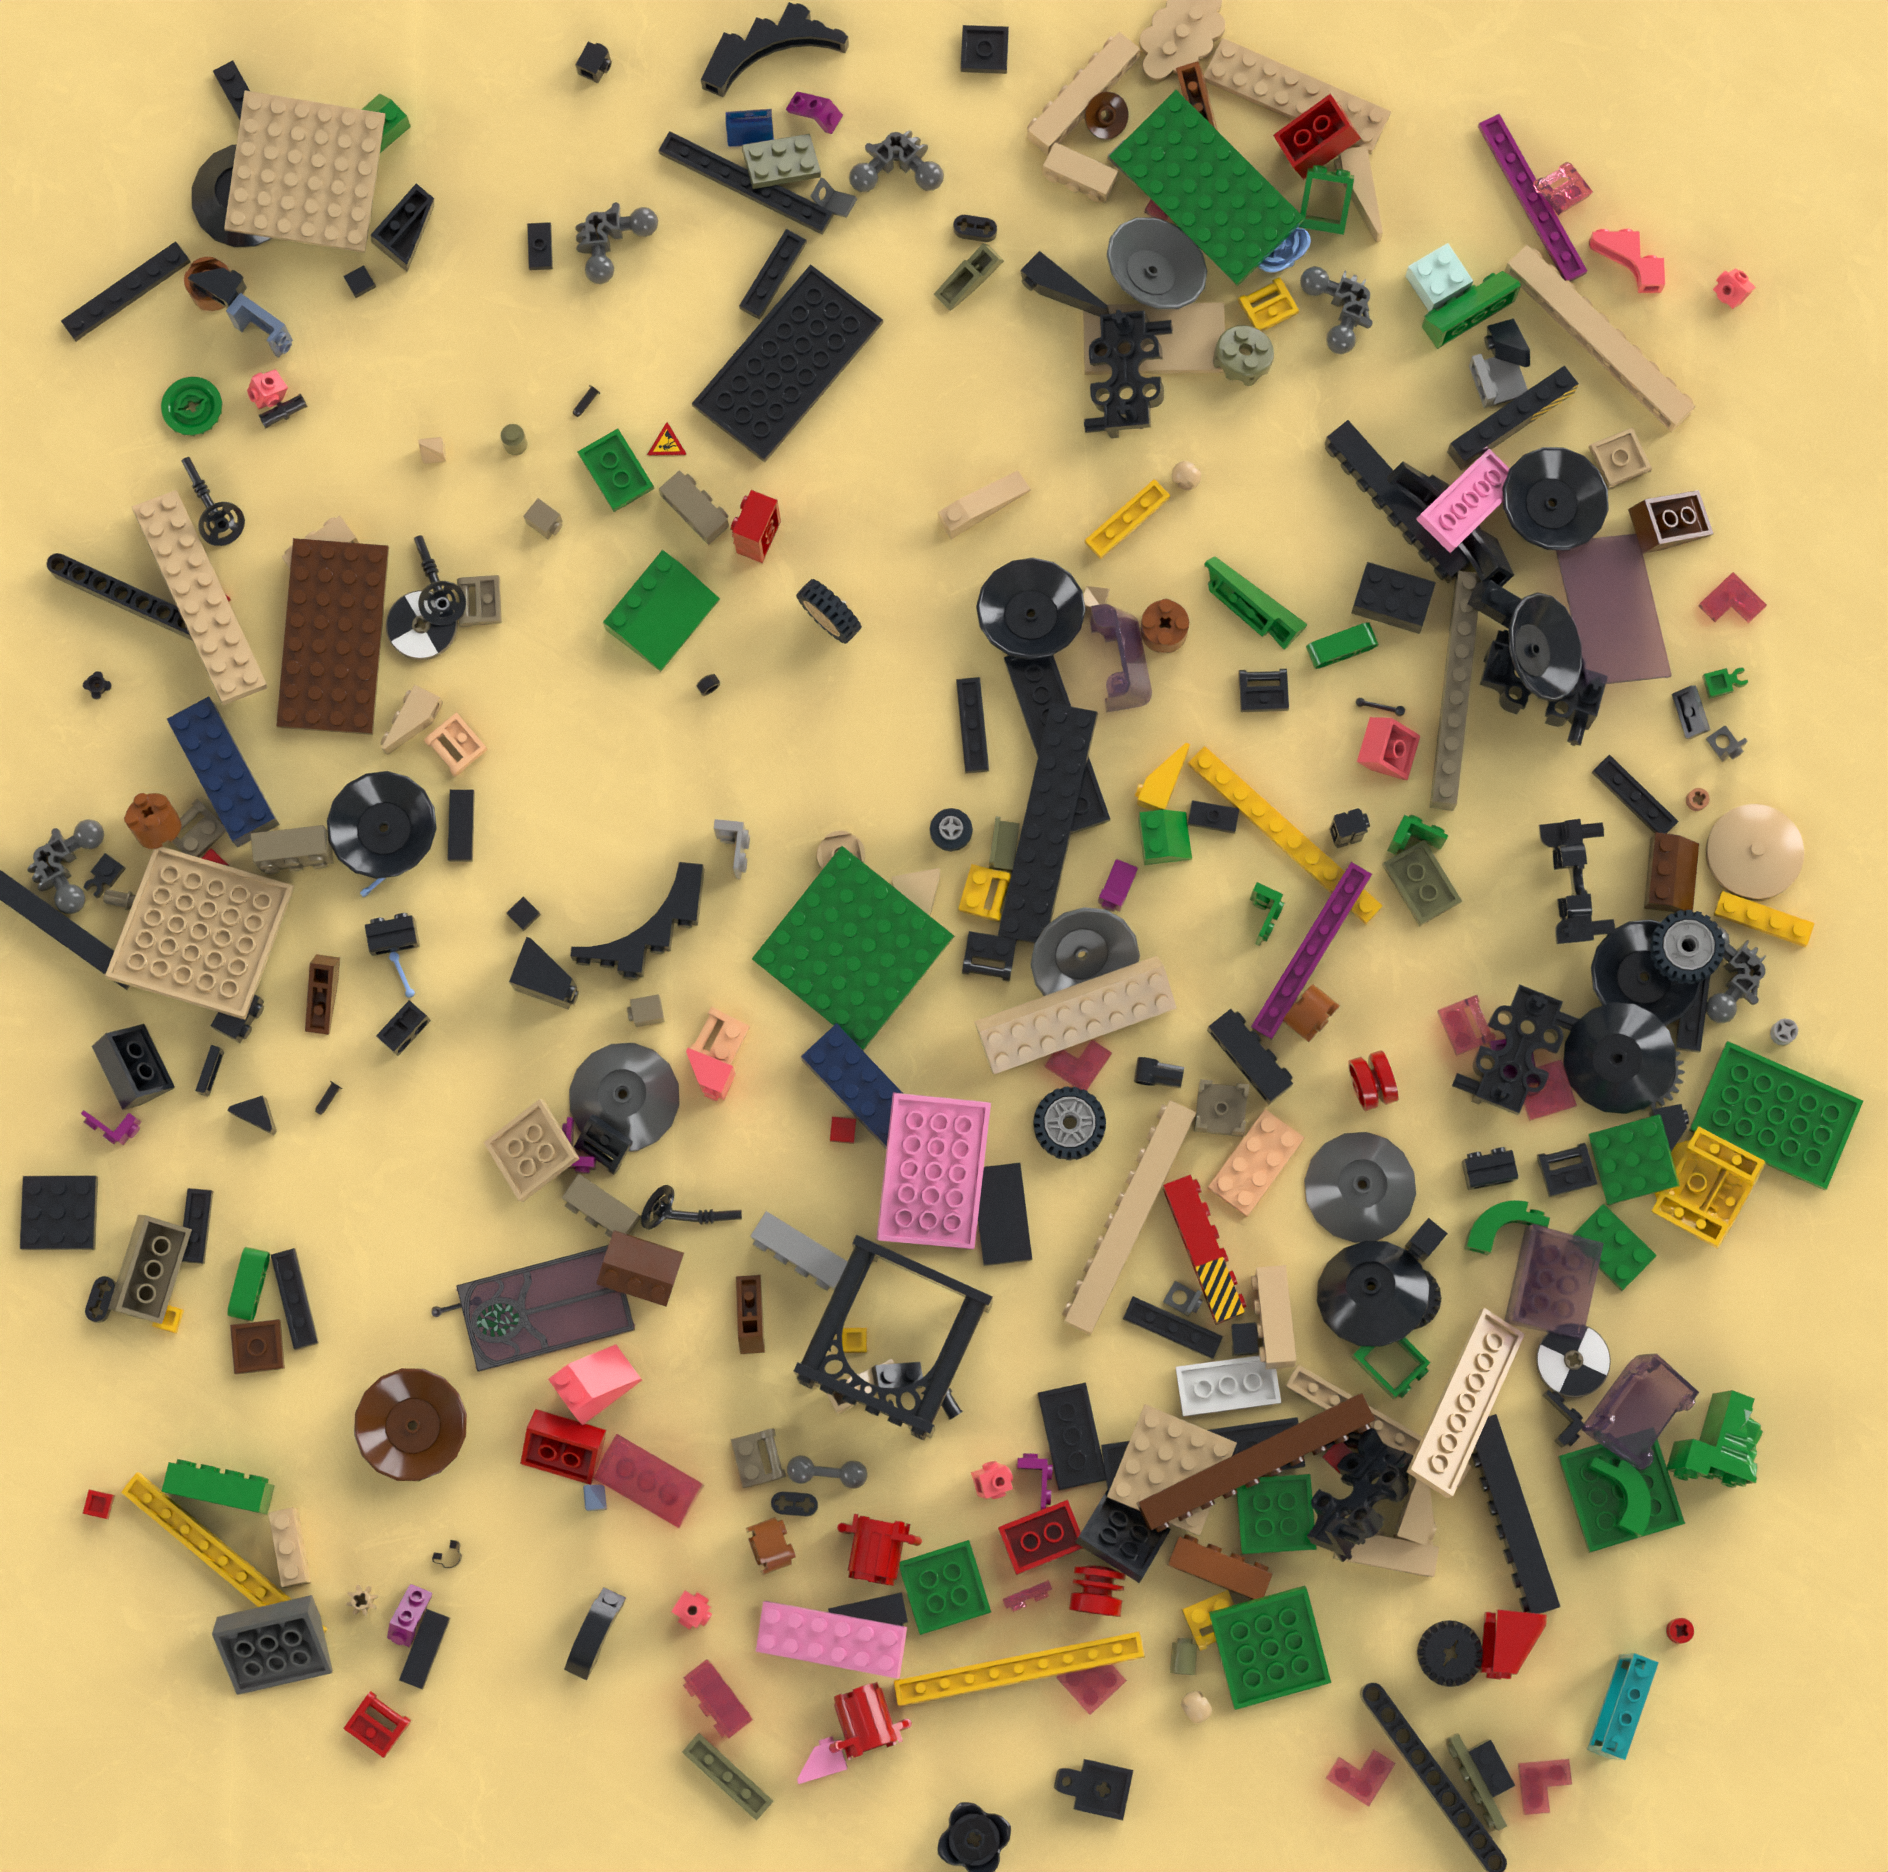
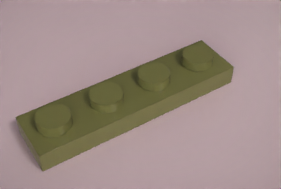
M700 1733L682 1751L685 1756L756 1821L773 1803V1800Z
M1454 1734L1447 1739L1450 1744L1446 1745L1453 1759L1458 1758L1462 1766L1458 1768L1465 1782L1470 1781L1474 1789L1470 1792L1477 1805L1482 1804L1486 1813L1483 1814L1487 1825L1489 1828L1494 1827L1497 1831L1507 1827L1460 1735Z

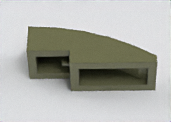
M982 243L968 260H964L934 295L951 311L975 291L1004 260L989 245Z

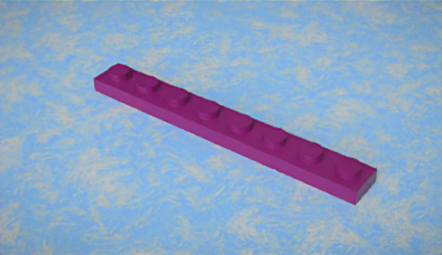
M1500 113L1480 122L1478 128L1561 277L1565 281L1571 282L1585 275L1587 269Z
M1353 862L1350 863L1251 1025L1252 1029L1271 1040L1273 1039L1285 1015L1295 1003L1371 878L1372 874Z

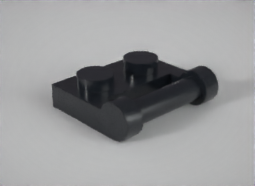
M1287 668L1279 669V671L1265 672L1239 670L1241 712L1289 710ZM1279 681L1280 685L1247 687V682Z
M969 931L962 974L969 975V973L1000 977L1003 978V981H1010L1017 939ZM972 958L1003 962L1005 967H991L971 962Z
M593 1114L588 1119L574 1148L579 1152L584 1151L589 1156L595 1157L598 1162L608 1168V1172L615 1175L620 1169L622 1161L633 1141Z
M1585 1143L1577 1144V1147L1547 1155L1545 1153L1537 1154V1161L1541 1168L1549 1197L1597 1185ZM1575 1157L1581 1158L1582 1163L1550 1170L1549 1164Z

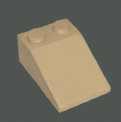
M1413 1476L1396 1524L1397 1536L1426 1546L1428 1539L1433 1540L1437 1528L1433 1517L1430 1487Z

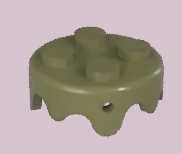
M1247 325L1234 326L1227 329L1220 336L1215 347L1213 364L1215 368L1221 367L1224 370L1227 379L1240 380L1245 386H1251L1262 375L1268 374L1274 359V348L1271 340L1261 330ZM1239 349H1248L1251 354L1243 355Z

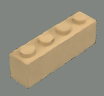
M1286 1265L1256 1267L1255 1276H1251L1252 1290H1257L1258 1299H1254L1255 1314L1260 1315V1323H1256L1257 1337L1262 1338L1263 1347H1259L1260 1362H1265V1370L1295 1367L1297 1360Z
M1378 1531L1371 1538H1366L1364 1544H1355L1351 1550L1352 1558L1345 1560L1347 1562L1432 1578L1435 1576L1439 1547L1433 1546L1434 1541L1428 1540L1425 1546L1408 1541L1409 1539L1397 1536V1534H1394V1538L1385 1537L1383 1531ZM1334 1552L1333 1559L1339 1560Z

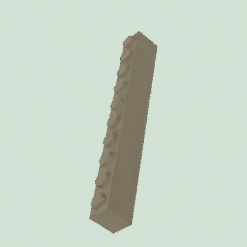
M1458 571L1454 584L1430 808L1454 811L1458 799L1478 610L1467 603L1476 583L1481 582L1478 574L1472 572Z

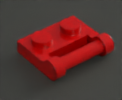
M370 1691L343 1729L378 1755L385 1758L409 1726L411 1719L396 1713L377 1699L375 1693ZM371 1706L397 1725V1727L392 1732L366 1713L367 1709Z

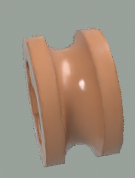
M1695 788L1686 796V804L1693 811H1700L1709 804V794L1702 788ZM1695 794H1698V797H1703L1700 805H1697L1698 802L1694 803L1692 801Z

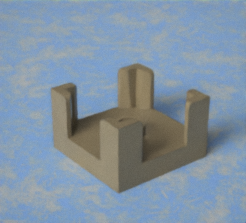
M1200 1079L1194 1132L1243 1137L1245 1133V1113L1249 1084L1237 1083L1236 1086L1212 1084V1080Z

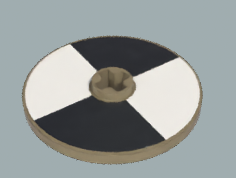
M417 590L403 595L392 605L386 619V632L391 644L400 654L410 659L428 660L441 655L451 646L457 634L458 621L448 625H435L425 620L418 607V599L422 590ZM424 600L425 609L431 614L432 611L428 607L427 600ZM431 600V604L435 608V602ZM450 608L446 612H440V617H447L455 611ZM418 621L427 622L425 624L426 629L417 628L419 626Z
M1566 1323L1553 1328L1542 1338L1537 1348L1536 1366L1540 1378L1549 1389L1565 1397L1577 1398L1593 1393L1605 1382L1610 1371L1611 1357L1605 1340L1594 1329L1583 1324ZM1576 1354V1359L1580 1362L1572 1367L1569 1365L1570 1361L1567 1359V1356L1571 1357Z

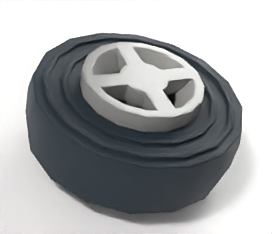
M954 808L943 809L938 812L931 820L929 829L931 839L935 845L942 850L950 852L965 847L970 841L973 832L972 823L967 814Z

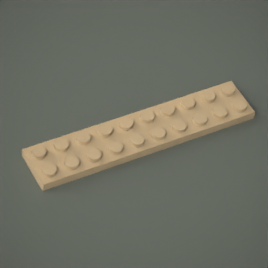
M177 490L132 506L135 517L222 706L267 689L266 681Z

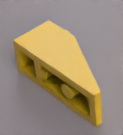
M1189 743L1183 744L1147 776L1144 784L1139 783L1135 793V797L1138 798V806L1151 811L1166 810L1188 754Z

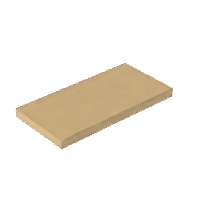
M1191 303L1180 309H1156L1145 304H1107L1109 314L1116 313L1118 309L1122 313L1144 310L1150 322L1172 320L1173 334L1156 335L1162 347L1163 359L1145 360L1139 367L1140 374L1225 373L1221 367L1215 368L1213 364L1216 344L1220 336L1225 332L1224 303ZM1083 311L1085 375L1112 374V368L1107 364L1090 365L1089 345L1093 340L1101 337L1100 317ZM1122 343L1118 348L1119 353H1128L1131 345L1129 343ZM1146 345L1144 351H1151L1154 345ZM1101 349L1097 356H1104L1108 349Z

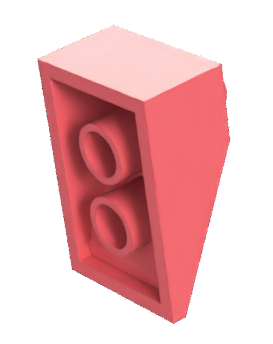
M616 1344L567 1364L548 1379L582 1426L642 1381Z

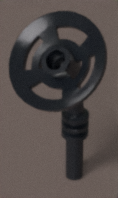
M186 457L182 459L181 462L193 483L192 488L195 489V493H198L197 497L201 498L206 507L198 523L201 537L207 543L214 546H224L232 543L241 535L244 529L245 518L243 512L237 505L230 502L214 504L209 495L210 490L207 489L208 486L205 484V480H201L191 458ZM231 510H233L237 515V523L234 522V517L230 512ZM226 514L229 515L230 521L225 517ZM204 522H206L207 529L211 532L210 535L205 532ZM210 522L214 525L213 529L210 526ZM229 528L232 530L229 535L218 538V533L225 532Z
M416 536L414 541L422 559L421 566L424 567L425 576L429 578L431 583L422 590L419 596V611L423 618L432 624H451L457 621L465 611L466 598L464 592L455 583L439 580L437 575L439 570L435 560L431 559L423 536ZM454 589L457 592L460 600L459 603L456 602V597L451 590ZM448 593L451 595L452 601H449ZM424 600H427L428 607L432 611L431 614L425 609ZM431 600H434L435 608L432 606ZM450 608L455 611L447 617H440V612H446Z
M663 1185L648 1199L641 1215V1225L643 1228L650 1230L666 1219L699 1222L700 1225L703 1222L705 1224H708V1222L713 1224L714 1221L741 1220L742 1210L713 1211V1209H710L709 1212L707 1209L704 1212L702 1210H699V1212L673 1210L674 1189L669 1185ZM652 1212L654 1220L650 1222V1214Z

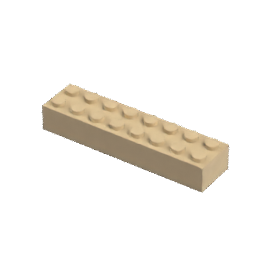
M1154 956L974 1022L988 1064L993 1074L1171 1011L1177 1007L1164 965L1158 956Z

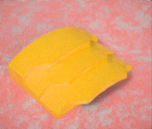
M1698 1126L1691 1140L1677 1143L1671 1152L1680 1186L1654 1193L1657 1202L1651 1212L1718 1249L1745 1204L1765 1165V1161Z

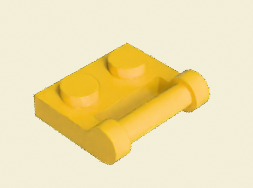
M1280 277L1272 280L1273 283L1247 296L1242 295L1237 298L1240 307L1246 313L1252 326L1262 332L1299 313L1297 305ZM1276 291L1280 294L1254 308L1251 306L1252 303Z
M971 864L958 911L999 922L1002 916L1000 910L1008 883H1010L1011 874ZM992 879L998 880L999 883L991 910H986L984 906Z
M1228 1590L1182 1609L1199 1651L1207 1649L1206 1646L1216 1642L1214 1632L1202 1637L1199 1631L1211 1625L1209 1612L1234 1605Z

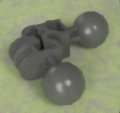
M907 131L904 134L892 132L882 143H867L865 145L866 152L873 159L869 163H858L853 166L849 174V181L855 190L869 192L874 189L878 182V173L882 169L889 173L894 168V161H899L900 169L905 173L910 169L915 172V181L921 189L934 191L942 184L944 173L939 164L933 161L923 162L921 160L928 150V145H920L921 139L919 137L912 138V131Z
M615 202L606 212H592L586 217L584 223L576 225L575 229L579 232L576 235V241L580 243L577 245L576 250L585 254L592 253L585 266V274L590 281L595 284H604L613 277L614 265L606 256V252H611L608 235L614 239H623L622 231L632 230L633 233L641 237L652 235L658 226V217L650 208L640 207L635 209L630 216L621 217L620 205Z
M1313 266L1302 273L1300 278L1301 287L1310 296L1326 293L1333 296L1332 305L1337 307L1344 305L1338 319L1341 323L1329 330L1326 341L1329 349L1335 354L1342 355L1348 353L1356 343L1353 328L1360 325L1368 329L1373 324L1368 313L1370 291L1364 286L1367 279H1364L1362 283L1356 282L1357 275L1354 274L1349 279L1346 277V271H1344L1340 283L1329 280V276L1323 268Z
M90 819L80 821L75 826L74 835L66 840L59 829H52V835L48 844L46 843L35 850L33 855L34 863L27 869L28 872L34 873L33 881L40 883L38 885L39 891H46L53 887L56 888L57 891L54 897L56 907L65 914L79 912L84 906L85 895L79 886L69 884L67 879L71 877V874L67 868L61 865V861L72 862L77 859L73 853L81 847L84 849L97 848L104 839V830L101 824ZM47 856H49V857H48V860H49L48 862H49L50 865H48V864L46 863V862H47V859H46Z
M1717 926L1718 929H1721L1723 933L1722 938L1725 940L1723 958L1727 963L1723 967L1729 973L1738 972V975L1727 982L1725 986L1729 989L1725 993H1717L1709 998L1706 1011L1711 1020L1717 1023H1727L1736 1015V1002L1739 998H1744L1751 1005L1758 1003L1757 990L1760 980L1765 975L1766 969L1762 961L1766 955L1759 958L1756 955L1758 952L1757 947L1752 950L1747 947L1749 940H1746L1736 950L1729 944V934L1726 930ZM1750 969L1754 971L1753 976L1749 975Z

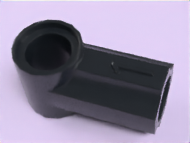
M1138 1057L1134 1082L1147 1086L1158 1084L1181 1088L1184 1067L1159 1063L1158 1060L1152 1058Z

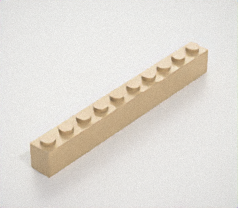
M1526 245L1507 263L1504 272L1517 279L1521 283V288L1670 432L1675 430L1692 413L1695 408L1693 400L1687 394H1682L1676 388V384L1672 379L1662 375L1659 372L1658 366L1654 362L1648 361L1636 345H1631L1621 330L1615 329L1610 325L1608 318L1603 313H1598L1592 307L1589 299L1584 296L1581 297L1570 281H1565L1553 265H1548L1542 259V255L1538 250L1531 249Z
M1171 1100L1167 1106L1162 1104L1157 1115L1160 1122L1157 1128L1151 1127L1146 1138L1150 1141L1147 1149L1141 1148L1137 1156L1138 1168L1136 1171L1131 1169L1125 1182L1129 1184L1126 1193L1120 1192L1115 1205L1119 1206L1116 1214L1110 1213L1104 1227L1108 1228L1105 1237L1099 1236L1094 1246V1249L1098 1251L1094 1259L1089 1257L1083 1269L1087 1274L1083 1281L1078 1280L1073 1290L1076 1297L1073 1303H1067L1062 1313L1066 1317L1064 1320L1065 1324L1091 1336L1195 1118L1196 1112Z

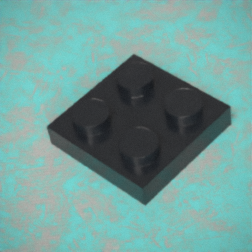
M963 25L961 72L1007 74L1009 27Z

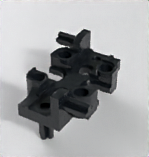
M1118 309L1116 313L1100 315L1101 337L1096 338L1089 345L1090 365L1093 366L1109 365L1112 368V375L1106 382L1091 383V399L1096 408L1104 412V417L1084 419L1085 433L1107 431L1110 438H1119V430L1151 427V408L1158 407L1164 400V386L1161 377L1145 378L1140 375L1139 367L1145 360L1163 359L1162 347L1156 335L1173 334L1172 320L1150 322L1144 310L1122 313ZM1122 343H1129L1131 345L1130 351L1126 354H1121L1118 351ZM1153 344L1154 347L1151 351H1144L1146 345ZM1101 349H1108L1104 356H1097ZM1125 388L1133 390V394L1129 399H1122L1120 397L1121 391ZM1151 389L1156 390V393L1153 396H1145L1147 391ZM1109 394V398L1106 401H1099L1100 396Z
M1498 630L1496 640L1492 641L1483 660L1485 666L1479 685L1496 690L1500 694V706L1510 713L1518 714L1520 709H1525L1528 697L1532 692L1515 675V668L1509 651L1508 630ZM1582 659V669L1578 684L1568 697L1556 702L1548 701L1545 711V724L1560 727L1569 721L1572 725L1567 742L1571 743L1570 745L1581 746L1585 729L1589 730L1598 715L1607 676L1585 670V662ZM1509 694L1516 695L1518 699L1511 698ZM1555 708L1561 709L1564 714L1558 713Z
M1572 819L1560 823L1538 825L1541 842L1545 846L1553 848L1554 870L1569 869L1571 879V896L1557 899L1561 921L1555 927L1556 944L1593 941L1595 935L1615 933L1614 919L1592 921L1591 893H1587L1583 882V869L1585 868L1584 865L1587 864L1583 839L1604 837L1603 822L1581 824V819Z
M1519 984L1511 1005L1498 1007L1490 1017L1487 1025L1505 1035V1047L1502 1050L1495 1051L1488 1047L1480 1046L1473 1061V1070L1481 1077L1480 1081L1456 1073L1452 1086L1473 1094L1471 1102L1476 1104L1485 1102L1509 1113L1519 1115L1526 1096L1537 1095L1544 1088L1550 1074L1533 1065L1531 1060L1532 1053L1536 1049H1545L1548 1052L1557 1054L1563 1041V1031L1560 1027L1571 1031L1579 1019L1560 1011L1563 1001ZM1498 1015H1507L1510 1020L1509 1024H1501L1498 1021ZM1530 1021L1534 1025V1031L1531 1034L1524 1033L1521 1030L1522 1022ZM1545 1032H1550L1555 1036L1554 1043L1545 1041ZM1481 1059H1489L1492 1062V1068L1484 1069L1480 1063ZM1509 1065L1515 1067L1517 1071L1516 1077L1512 1079L1505 1077L1503 1073L1504 1067ZM1526 1078H1536L1538 1087H1529Z
M1373 1428L1366 1430L1362 1435L1350 1432L1348 1433L1349 1439L1343 1441L1345 1445L1357 1448L1359 1452L1347 1454L1336 1466L1342 1475L1341 1481L1353 1487L1352 1493L1344 1499H1336L1331 1494L1318 1489L1311 1499V1505L1317 1513V1521L1307 1534V1537L1312 1544L1335 1552L1341 1562L1352 1558L1351 1550L1355 1544H1364L1366 1538L1374 1536L1384 1525L1383 1521L1385 1519L1382 1515L1376 1513L1374 1508H1372L1373 1505L1382 1499H1389L1397 1503L1401 1502L1409 1491V1473H1407V1470L1414 1456L1406 1453L1404 1450L1401 1451L1384 1444ZM1380 1477L1375 1484H1371L1374 1479Z

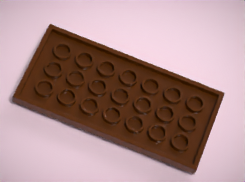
M293 538L276 724L278 728L373 735L389 557L388 545Z

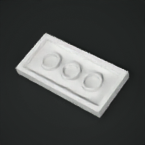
M1259 1356L1176 1367L1183 1417L1281 1404L1276 1369L1265 1370V1362H1260Z

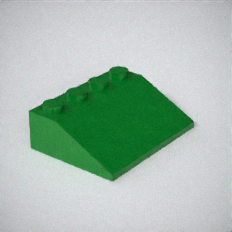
M661 550L606 617L603 624L607 632L661 672L718 603L720 598L680 562L664 550Z

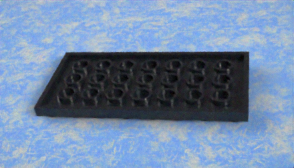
M810 264L692 402V407L762 461L766 462L883 324V319Z

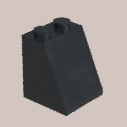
M526 937L509 983L517 992L569 1010L570 1005L576 1003L579 995L575 982L531 938Z

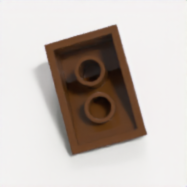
M1699 490L1644 499L1628 509L1643 554L1664 550L1714 534Z

